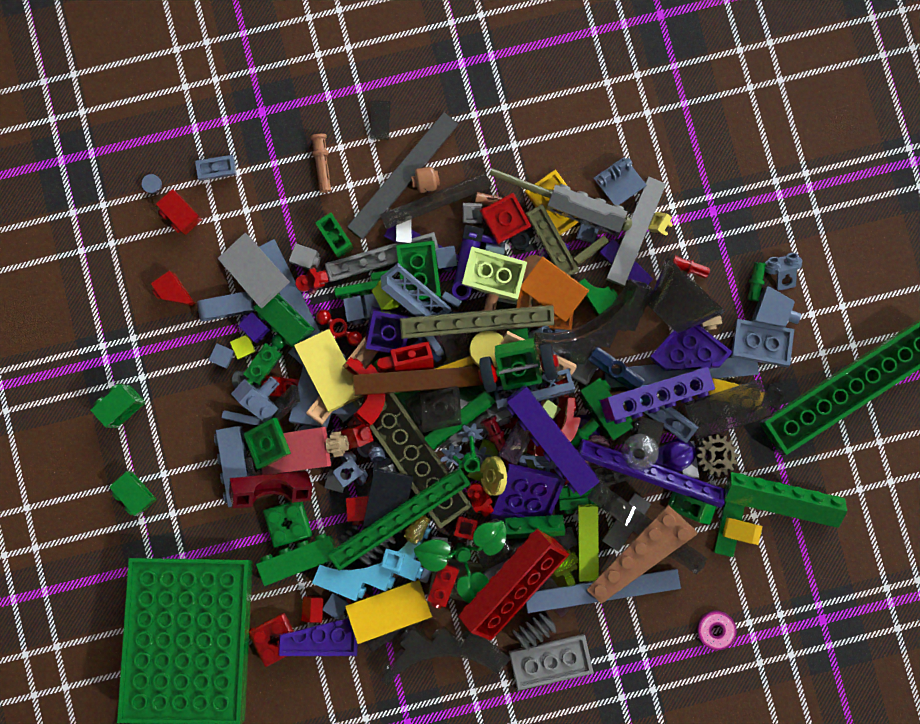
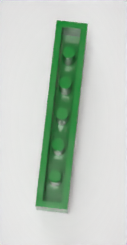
M730 472L724 486L725 502L836 528L840 527L847 513L845 498L747 476L742 473Z

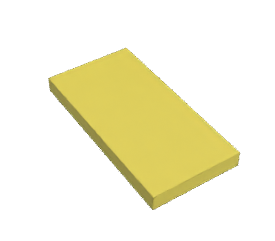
M330 329L294 345L328 413L364 396H354L353 375L343 367L346 360Z

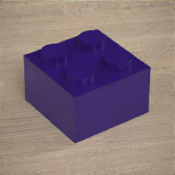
M372 306L364 342L365 348L390 353L392 349L406 347L408 338H401L400 318L411 317L410 313L384 310Z

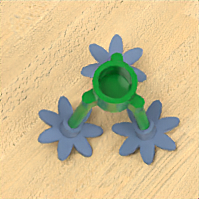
M475 423L470 428L467 425H463L464 431H459L458 435L464 436L462 442L470 441V452L463 455L459 453L462 448L461 446H457L454 449V445L450 443L449 450L442 449L445 456L441 457L440 461H447V468L453 462L456 466L459 465V468H464L467 472L480 471V465H482L485 458L491 457V455H484L486 447H483L479 452L478 448L474 446L475 438H483L479 434L483 432V428L476 429Z

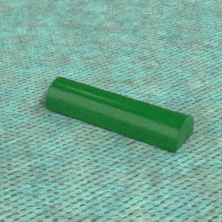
M485 390L425 436V441L435 450L459 432L463 425H468L494 405L496 401Z

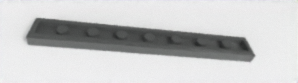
M444 112L348 225V228L363 240L412 182L411 176H415V170L423 168L459 124Z

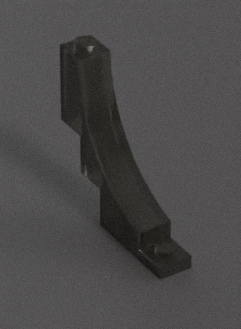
M600 482L594 486L587 497L637 535L653 521ZM686 543L668 555L696 575L705 567L707 560L704 555Z

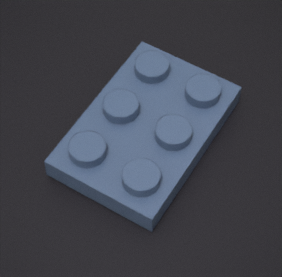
M737 319L735 321L731 357L788 368L791 363L794 329Z

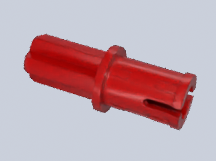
M676 255L671 264V267L683 270L688 275L691 273L707 278L710 273V268L694 263V260L689 261Z

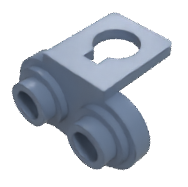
M789 253L784 257H770L765 262V272L777 274V290L796 286L797 270L802 267V259L798 254ZM788 274L792 278L788 284H782V280Z
M351 451L349 453L345 452L343 456H340L343 464L335 469L333 474L341 486L345 487L354 480L360 486L365 484L368 474L363 467L359 468L355 463L357 458ZM342 469H348L351 476L348 480L341 478L340 472Z

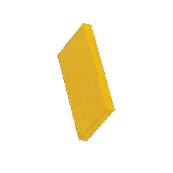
M419 580L345 606L357 644L432 618Z

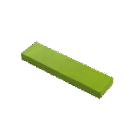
M597 504L578 505L579 581H595L599 577Z

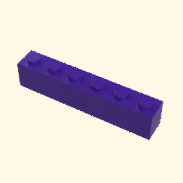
M526 385L507 398V409L513 416L517 414L520 418L519 424L525 431L529 430L533 435L531 437L532 441L537 447L542 446L545 450L543 452L544 456L549 462L553 461L556 464L555 470L561 478L564 476L569 481L567 485L573 493L578 492L582 496L600 482L597 475Z

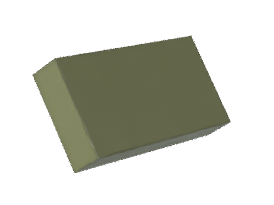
M605 235L574 258L577 266L608 243Z

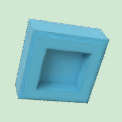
M385 549L380 568L400 573L405 554Z

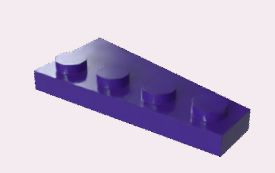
M345 618L280 634L278 656H357L358 644L350 620Z

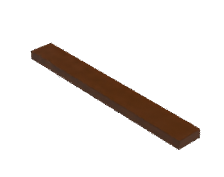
M479 366L352 376L354 396L484 385L479 378ZM500 376L497 379V385H502Z

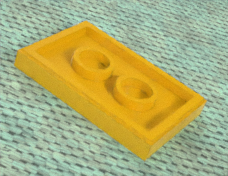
M556 169L535 183V185L548 190H554L555 185L564 184L567 186ZM529 190L525 191V194L535 207L543 204L546 210L550 198ZM546 210L560 236L579 223Z

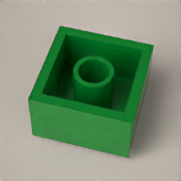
M115 384L108 390V395L94 402V407L90 411L105 428H119L146 402L132 386Z

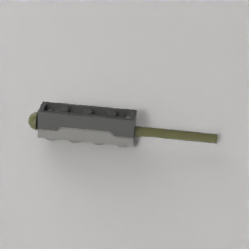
M493 168L490 171L489 175L550 198L546 210L614 236L619 235L622 226L623 231H627L632 227L631 218L626 216L628 211H625L620 205L614 204L612 206L606 204V201L601 198L593 199L588 197V194L585 192H574L564 184L555 185L554 190H548Z

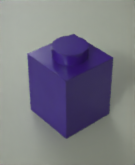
M253 312L250 314L246 313L240 319L241 323L238 325L255 343H258L271 331Z

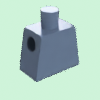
M769 286L762 289L760 302L757 303L751 321L786 327L788 321L794 324L799 323L801 313L792 311L795 303L794 300Z

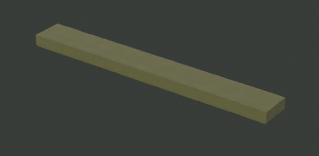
M545 305L400 318L401 338L554 325V306Z

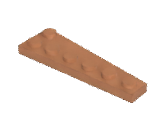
M668 505L587 588V591L602 604L688 542L698 532Z

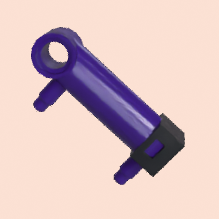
M465 225L452 287V296L462 302L469 299L472 290L471 287L462 284L471 247L480 249L481 242L496 244L494 237L483 234L484 229ZM464 287L467 293L464 296H459L456 293V289Z

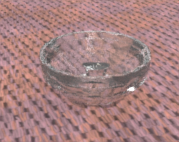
M636 434L626 440L623 445L622 455L629 467L635 470H645L656 463L659 449L651 437L644 434ZM637 448L645 452V457L641 460L636 459L633 455V451Z

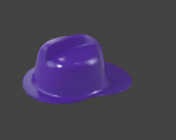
M680 438L674 439L655 451L652 457V464L679 473L694 462L696 455L695 447L690 441L686 444Z

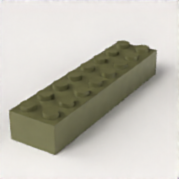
M385 393L383 409L370 428L400 472L413 475L411 488L417 495L450 472L444 463L440 461L437 453L425 441V436L395 393ZM364 396L353 401L357 409L361 406ZM461 490L429 511V514L441 529L472 507V504Z

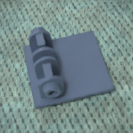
M623 157L594 177V180L613 204L620 205L647 186L631 166L633 163L630 158L626 159Z

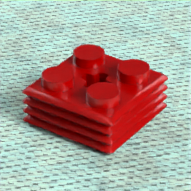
M285 613L249 631L250 638L265 667L287 657L278 656L279 641L277 644L271 642L272 635L275 638H279L280 634L294 631Z

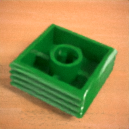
M289 502L263 511L274 547L312 536L303 502ZM285 518H287L289 521L292 520L290 528L284 526L283 522L286 521Z

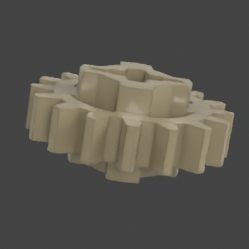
M719 434L714 435V439L711 436H707L708 441L701 440L703 446L697 447L700 454H696L695 457L701 459L697 464H703L704 466L701 470H708V475H713L714 472L718 477H720L721 472L724 475H728L727 469L733 471L732 464H738L734 460L735 457L739 456V454L734 452L738 447L731 446L733 440L726 441L727 436H722L721 439ZM718 442L722 443V445L716 448L712 443ZM705 452H707L708 455L707 460L705 458ZM715 452H720V459H715ZM717 463L723 466L722 468H713Z

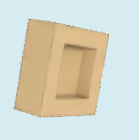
M721 316L700 319L698 324L702 328L705 327L706 331L717 329L716 325L722 324Z

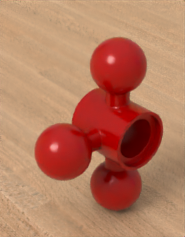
M320 310L316 314V320L319 324L330 325V331L334 339L346 336L351 346H358L362 342V335L357 331L350 332L347 323L343 319H331V314L327 310ZM338 323L344 324V330L341 333H336L334 330L335 325Z

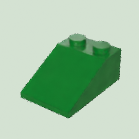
M428 241L396 245L398 263L441 299L435 242ZM399 272L400 279H403V275ZM406 284V289L417 290V286ZM419 296V300L430 301V297Z

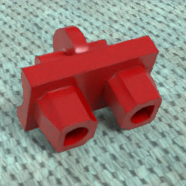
M315 268L309 269L306 275H301L296 279V288L301 292L308 291L309 295L315 294L319 288L325 287V283L329 282L326 270L316 272Z
M479 483L470 484L467 488V494L476 513L481 511L483 516L486 517L494 511L491 506L492 499L485 492L482 485Z

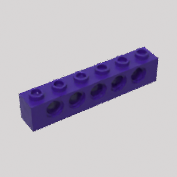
M705 367L599 401L606 423L614 421L615 424L626 421L625 417L631 416L632 419L643 416L642 412L647 410L650 414L660 411L659 407L663 405L665 409L676 406V401L681 400V403L692 401V396L695 395L698 398L708 396V391L714 390L715 386L709 368ZM623 403H625L627 410L623 408Z

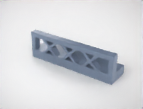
M399 263L381 276V288L416 317L442 315L451 312L450 306ZM399 271L403 275V279H394L391 276ZM406 284H414L417 286V290H407ZM419 296H429L430 301H420ZM440 306L443 310L436 314L432 307Z
M569 369L557 371L558 376L566 374L568 383L557 385L554 383L556 379L552 381L547 380L546 376L542 375V380L550 383L548 388L539 390L535 388L537 384L528 387L531 388L530 391L538 401L575 392V387ZM498 386L497 391L494 392L498 411L506 410L508 405L507 398L501 400L499 398L498 391H502L503 386ZM515 388L514 391L511 389L508 391L514 394L518 388Z

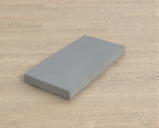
M244 233L218 257L219 261L260 308H263L290 283L247 233Z
M585 634L545 642L536 646L532 645L529 651L524 647L509 651L518 691L594 674Z

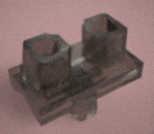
M606 467L594 470L600 481L598 483L599 489L633 479L631 476Z

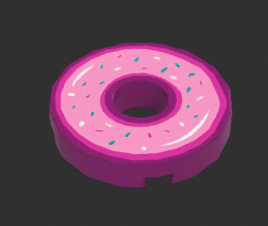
M714 610L705 613L699 619L697 634L701 643L709 649L717 651L731 646L736 638L737 629L735 622L728 614ZM713 626H721L722 630L719 635L712 634Z

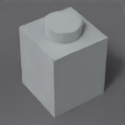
M295 243L289 262L309 270L318 267L321 257H319L318 251Z

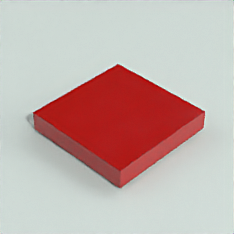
M514 192L480 210L497 245L531 227Z

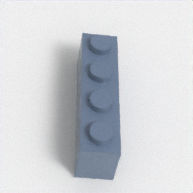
M243 426L216 430V435H214L215 445L219 447L217 460L218 464L222 465L223 472L220 473L221 483L225 484L226 492H223L224 502L228 503V507L232 506L229 496L230 478L251 476Z

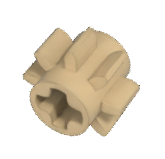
M341 432L331 433L330 438H326L327 452L333 453L334 457L343 456L345 451L349 449L347 436H341Z

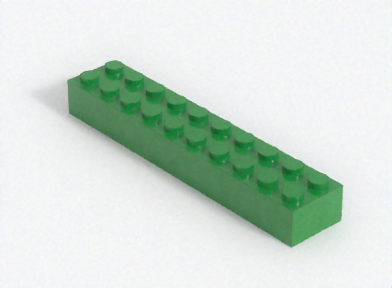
M920 320L915 321L760 421V426L780 455L789 454L919 370Z

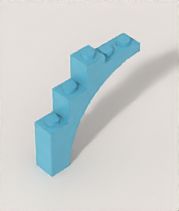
M421 520L415 533L405 546L398 551L405 554L400 573L380 568L381 563L363 569L340 571L319 565L312 584L358 601L365 594V583L383 591H387L388 588L391 589L395 581L394 573L416 582L417 578H421L424 568L416 560L417 556L414 553V548L423 543L424 538L428 539L431 532L430 524Z

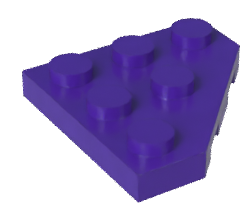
M687 315L651 355L650 359L664 371L702 369L705 367L719 368L732 354V351Z

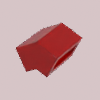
M303 596L302 621L322 623L323 597Z

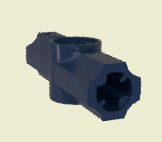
M598 346L588 358L589 362L629 390L640 388L645 381L626 367L623 362L616 360ZM613 365L620 367L621 372L619 375L612 373L611 368Z

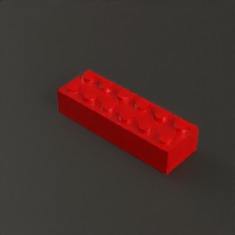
M536 529L529 535L525 543L515 551V554L502 565L497 574L490 578L487 585L476 594V597L463 608L458 617L471 633L492 641L570 554L555 538Z

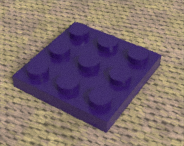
M508 464L506 469L507 484L504 492L496 495L492 506L494 509L492 514L510 518L551 516L565 484V476L561 478L556 473Z

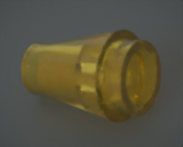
M423 515L414 521L405 530L404 538L417 545L418 542L422 541L430 519Z

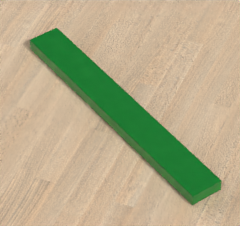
M456 468L330 551L328 557L338 571H340L471 483L461 468Z

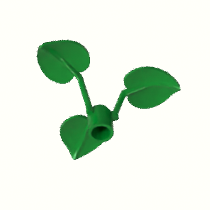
M503 521L484 523L475 529L473 541L479 547L458 543L449 555L450 545L444 540L435 539L416 546L414 553L421 565L432 572L445 568L447 559H451L454 555L459 562H463L467 576H462L457 580V591L463 600L470 603L476 597V594L489 582L487 576L481 572L470 573L467 564L471 557L470 550L481 551L483 549L485 554L490 556L501 551L506 541V527Z

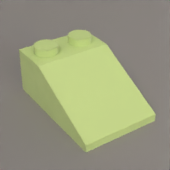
M471 247L462 284L515 302L519 297L527 262Z

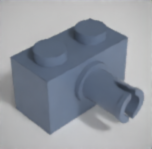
M270 376L260 389H256L244 379L231 394L242 406L263 422H267L278 410V407L268 396L280 384Z

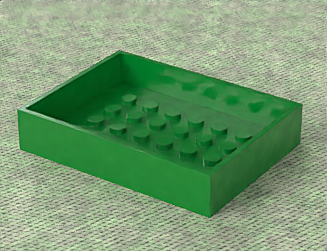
M129 558L117 723L242 724L245 721L252 560Z

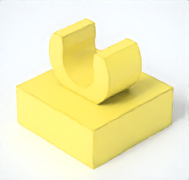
M655 212L648 230L661 235H667L668 233L665 229L667 226H673L672 222H670L672 217L667 213Z

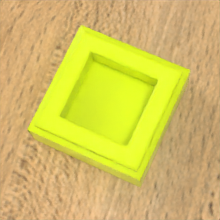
M248 335L230 342L238 360L256 352Z

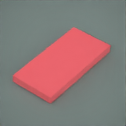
M326 427L283 433L291 454L262 468V475L331 466L330 453L326 449V438H328Z

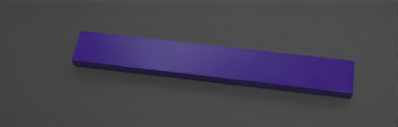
M584 439L580 442L579 454L586 461L720 508L724 505L723 488Z

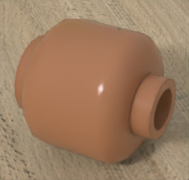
M433 167L418 168L415 170V176H411L413 188L417 187L420 193L435 191L437 186L440 185L438 171H434Z

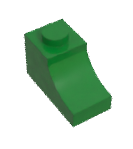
M585 278L579 282L589 290L585 299L597 317L619 303L617 293L614 289L610 290L609 286L597 288L588 283Z
M674 491L668 503L678 514L710 525L716 509L714 505Z

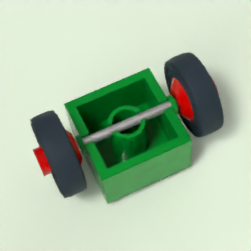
M534 338L495 346V359L498 368L494 367L490 356L482 357L479 361V378L483 382L486 392L497 391V379L499 376L504 391L520 388L524 385L530 386L542 383L541 367L545 372L547 380L557 379L559 362L557 354L554 355L551 344L540 346V360Z

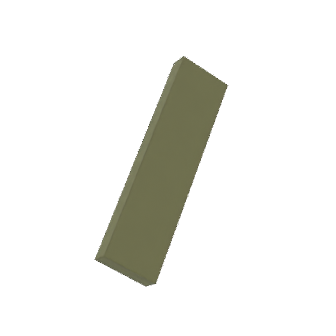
M543 204L527 212L525 215L552 263L569 276L579 272V268Z

